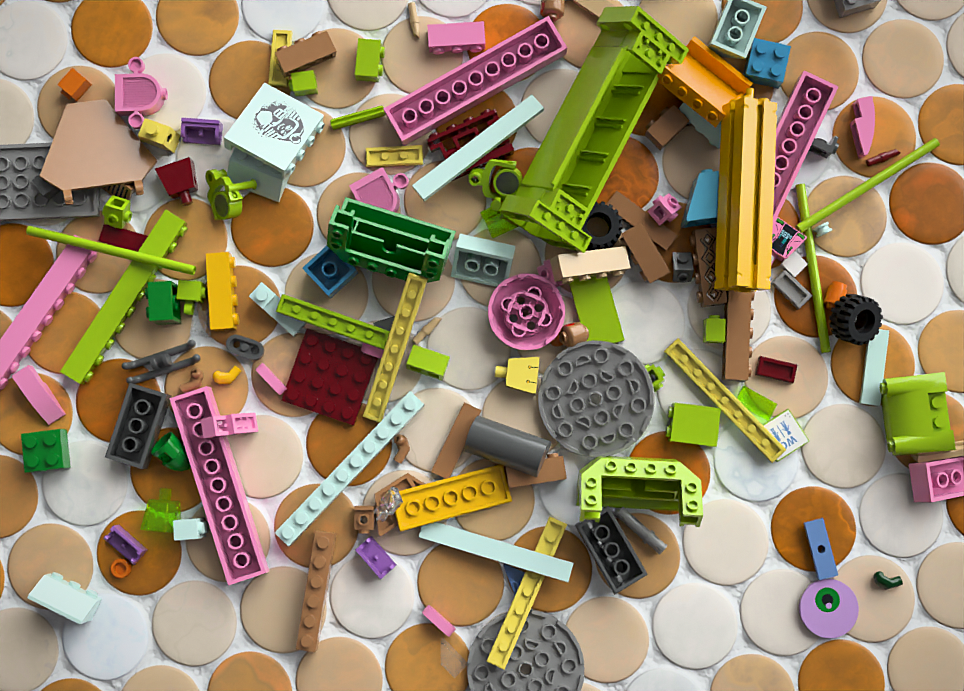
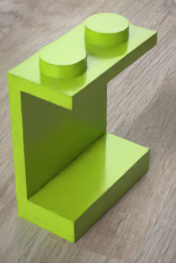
M672 403V407L669 406L668 408L670 426H666L665 436L668 437L669 442L717 447L721 408Z

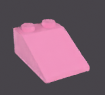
M964 456L921 463H909L914 502H936L964 496Z

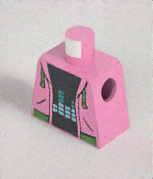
M779 217L776 218L772 229L771 265L775 259L783 262L807 238Z

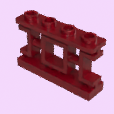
M487 109L476 118L469 117L465 119L460 125H450L444 132L432 133L426 139L427 145L431 153L440 149L446 160L461 149L458 141L471 135H475V137L479 135L476 126L487 122V127H490L500 118L497 115L496 109L492 111ZM452 137L455 147L446 151L441 141ZM509 138L497 146L498 149L486 154L452 181L468 175L474 168L481 169L485 167L490 159L502 160L513 155L514 148Z

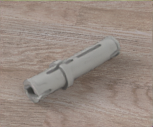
M624 507L615 515L643 540L644 544L647 543L659 555L667 547V544L661 541L653 530L650 531Z

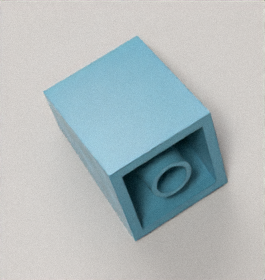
M713 169L702 170L693 181L682 218L681 228L717 224L719 171H713Z

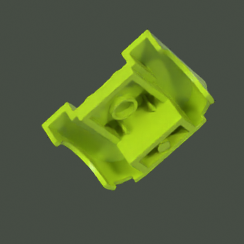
M945 372L883 379L879 385L880 393L882 394V413L887 448L889 452H892L893 456L956 450L954 433L950 429L945 394L948 391Z

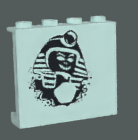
M264 83L225 135L224 148L230 151L233 147L238 148L280 171L282 179L285 180L287 175H291L295 170L296 162L303 159L306 148L312 146L315 135L322 132L325 125L323 123L324 115Z

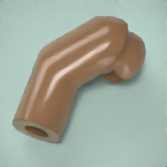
M199 368L192 369L190 381L180 385L183 394L200 387L204 375Z
M399 434L394 438V443H396L398 448L394 460L402 464L410 451V446L407 438Z

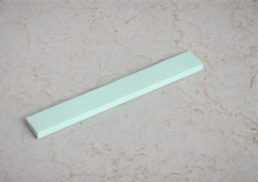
M530 95L412 185L413 189L425 202L542 113L544 107L533 95Z
M438 522L423 525L419 534V538L567 583L574 564Z

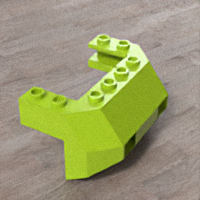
M623 456L596 457L584 466L578 474L576 506H579V521L585 519L599 522L602 507L609 506L610 508L624 507L630 509L679 511V526L695 525V527H700L703 518L701 480L676 459Z

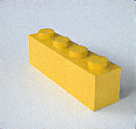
M229 252L206 253L210 330L214 332L237 330V325H239V315L235 310V306H238V296L234 294V287H237L236 276H233V268H236L235 257H232V254Z

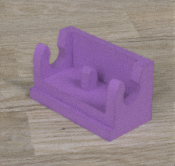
M181 118V137H183L184 143L221 145L223 124L220 120Z
M120 525L112 526L111 532L103 538L134 565L148 550Z
M372 536L355 549L380 579L397 565Z

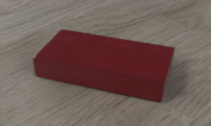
M759 356L755 375L793 384L798 365Z

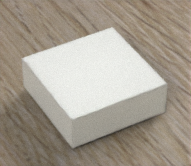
M794 251L780 266L795 278L808 263Z

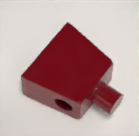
M190 157L155 168L168 195L172 199L179 198L182 206L193 203L190 193L198 191L194 161Z

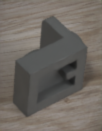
M834 136L829 144L821 138H814L809 151L828 158L831 154L836 153L839 146L837 143L839 137Z

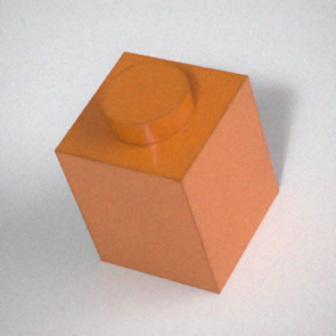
M71 68L57 85L62 88L60 92L66 98L70 99L72 97L78 101L92 84L74 68Z

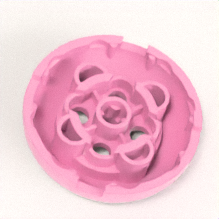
M530 273L517 274L505 279L494 290L488 305V319L493 332L504 344L518 350H535L547 345L558 335L565 319V305L559 290L546 278ZM542 284L551 285V287L543 289ZM523 297L525 303L522 305L518 304L517 298ZM535 305H542L543 310L541 312L535 311ZM528 310L530 315L525 317L522 312ZM510 315H517L518 320L511 322L509 319ZM534 322L535 328L532 330L528 329L527 324Z

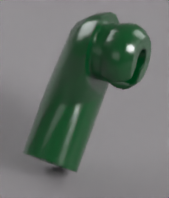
M881 571L873 575L876 585L887 590L903 585L900 576L889 579Z

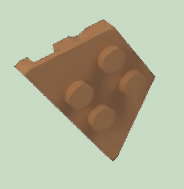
M407 473L375 493L379 536L398 526L390 493L424 485V482Z

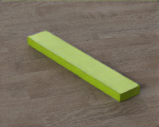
M285 294L281 295L276 309L277 313L382 350L385 349L390 331Z

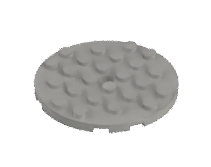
M606 341L578 343L559 353L543 374L538 393L541 418L551 436L571 452L589 457H606L617 454L633 445L643 435L651 421L654 411L655 394L650 375L643 363L632 352L620 345ZM594 393H598L601 396L599 404H594L591 401V396Z
M530 610L505 670L486 661L508 612L495 617L487 623L478 633L471 646L467 662V675L471 691H581L584 682V658L580 645L570 629L548 613ZM522 664H529L531 666L529 674H523L520 671Z

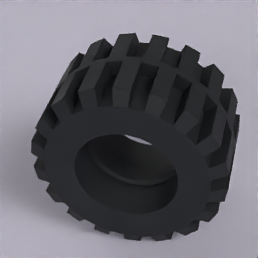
M596 201L581 229L592 237L587 247L588 251L613 247L622 233V218L618 215V210H614L611 204L608 206L605 205V202L597 203ZM594 217L602 218L607 222L609 231L602 237L593 236L587 229V222Z
M846 294V297H840V301L835 302V307L831 309L832 314L829 315V320H831L829 326L832 328V334L838 339L855 345L868 344L869 340L872 341L875 338V334L878 335L879 327L882 326L881 320L883 315H881L882 309L878 307V302L872 298L857 294Z

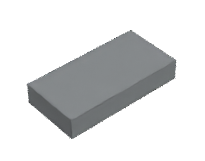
M785 269L771 282L797 310L812 297Z

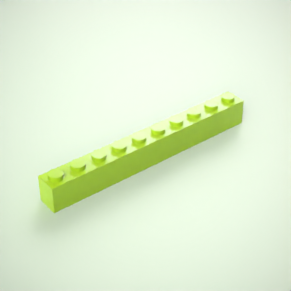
M165 209L138 252L166 258L169 253L172 254L176 249L178 238H182L187 232V223ZM136 261L130 263L60 371L61 373L79 384L88 383L94 375L93 369L104 360L102 355L106 349H111L115 342L113 340L115 335L122 332L125 327L124 322L126 318H130L136 310L134 306L145 297V288H147L148 282L155 281L157 277L155 274L158 269H162L161 267Z

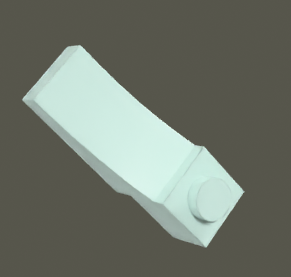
M261 282L249 295L253 301L294 337L307 324L277 313L276 309L280 298L264 283Z

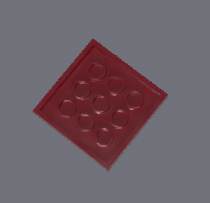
M306 329L286 385L287 390L284 391L281 401L355 425L378 358L362 352L360 346Z

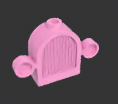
M133 57L128 62V67L133 74H115V112L119 116H129V124L134 129H141L145 119L143 116L158 112L163 106L164 100L168 99V92L166 88H162L154 77L142 73L145 69L144 62L139 57Z
M381 167L349 185L357 201L397 213L400 206V198L396 189H405L409 185V179L405 174L398 173L394 176L392 183L385 169Z

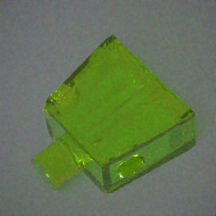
M160 488L159 499L148 500L140 530L174 533L173 521L181 519L180 501L171 500L172 489Z

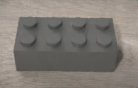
M129 383L105 458L140 469H148L152 458L151 450L157 442L170 403L169 398L172 395Z

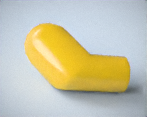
M234 365L228 373L216 371L212 377L217 384H231L242 370Z

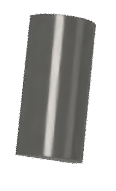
M477 416L467 435L465 452L538 477L551 446V441Z
M609 506L602 508L599 522L584 519L575 524L577 531L614 595L648 575Z

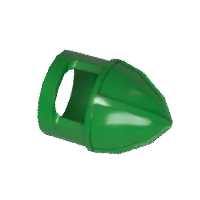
M172 432L165 434L153 446L151 454L162 461L164 467L181 472L191 468L184 443Z

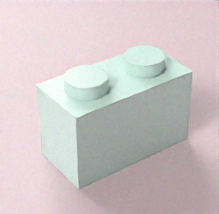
M205 517L173 521L174 541L206 537V533L209 531L208 522L205 521Z

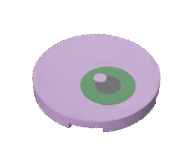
M822 579L814 581L808 585L799 600V614L803 624L812 633L820 637H840L852 629L858 618L859 606L854 592L846 584L838 580Z

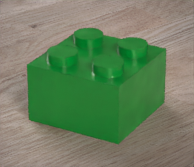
M148 282V288H145V297L148 299L149 306L146 307V317L149 318L150 322L157 325L181 324V305L177 299L178 285L174 282Z
M66 429L21 434L25 473L71 468Z

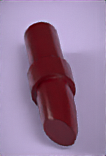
M894 149L880 153L875 157L867 159L866 164L869 167L880 162L883 163L899 155L901 152Z

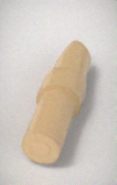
M414 2L408 3L410 25L412 26L413 35L420 38L416 6Z
M433 318L412 341L418 345L432 332L442 318Z

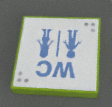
M789 409L763 424L786 448V451L775 460L776 462L809 442V439Z

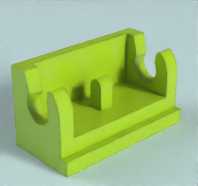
M413 344L406 369L442 381L450 356Z

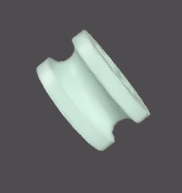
M829 222L812 229L817 233V238L832 231V228L828 227Z

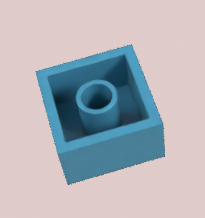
M754 38L747 54L743 75L755 84L778 89L784 81L791 46Z
M327 246L302 268L330 299L358 274L354 266L341 260Z

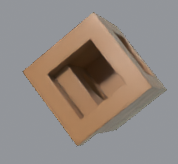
M354 506V529L358 530V533L370 534V530L375 529V506ZM362 516L367 517V523L363 524L361 522Z

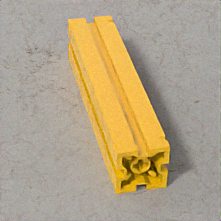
M747 88L746 95L741 96L740 99L730 100V103L722 105V111L726 115L721 120L715 261L716 281L714 289L733 290L734 292L741 293L770 289L777 115L775 114L777 103L770 102L767 98L754 99V89Z

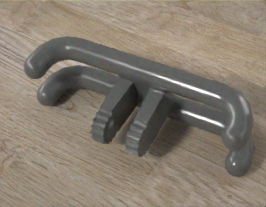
M189 340L185 344L156 354L122 363V368L125 370L151 364L152 369H154L138 376L128 377L126 382L128 384L141 383L198 363L201 360L198 354L173 364L170 357L194 348L196 342Z

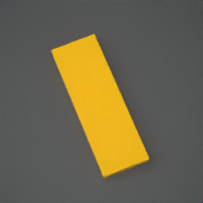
M501 464L390 493L399 531L512 501L504 468Z

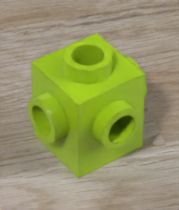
M112 195L102 210L104 224L122 229L126 223H129L132 218V212H130L131 200Z
M647 364L645 368L649 375L655 377V381L652 384L654 392L663 387L662 383L665 381L663 378L665 373L660 366L655 367L654 364L651 366Z

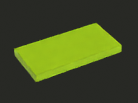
M596 276L587 281L574 279L573 282L569 283L579 322L585 325L589 331L587 341H606L611 343L624 341L608 278L596 279Z

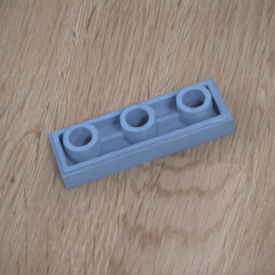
M819 518L803 522L818 580L838 576L824 519ZM821 545L822 551L818 552V546Z

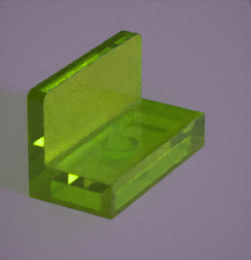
M491 207L480 212L492 238L519 227L507 219L500 211H493Z

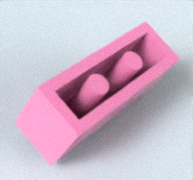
M484 21L427 25L429 53L433 52V54L439 55L448 51L462 53L465 50L480 52L482 49H485Z

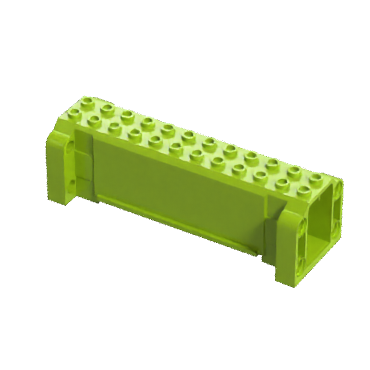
M639 6L604 8L596 23L601 28V32L594 46H592L516 195L507 194L499 209L507 219L529 234L552 246L585 253L592 237L581 229L659 80L657 75L662 74L666 64H682L689 51L685 45Z

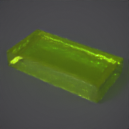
M742 386L736 397L750 412L766 421L770 420L777 406V403L746 386Z

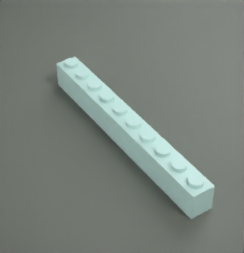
M409 391L280 526L275 534L288 547L291 546L425 405Z

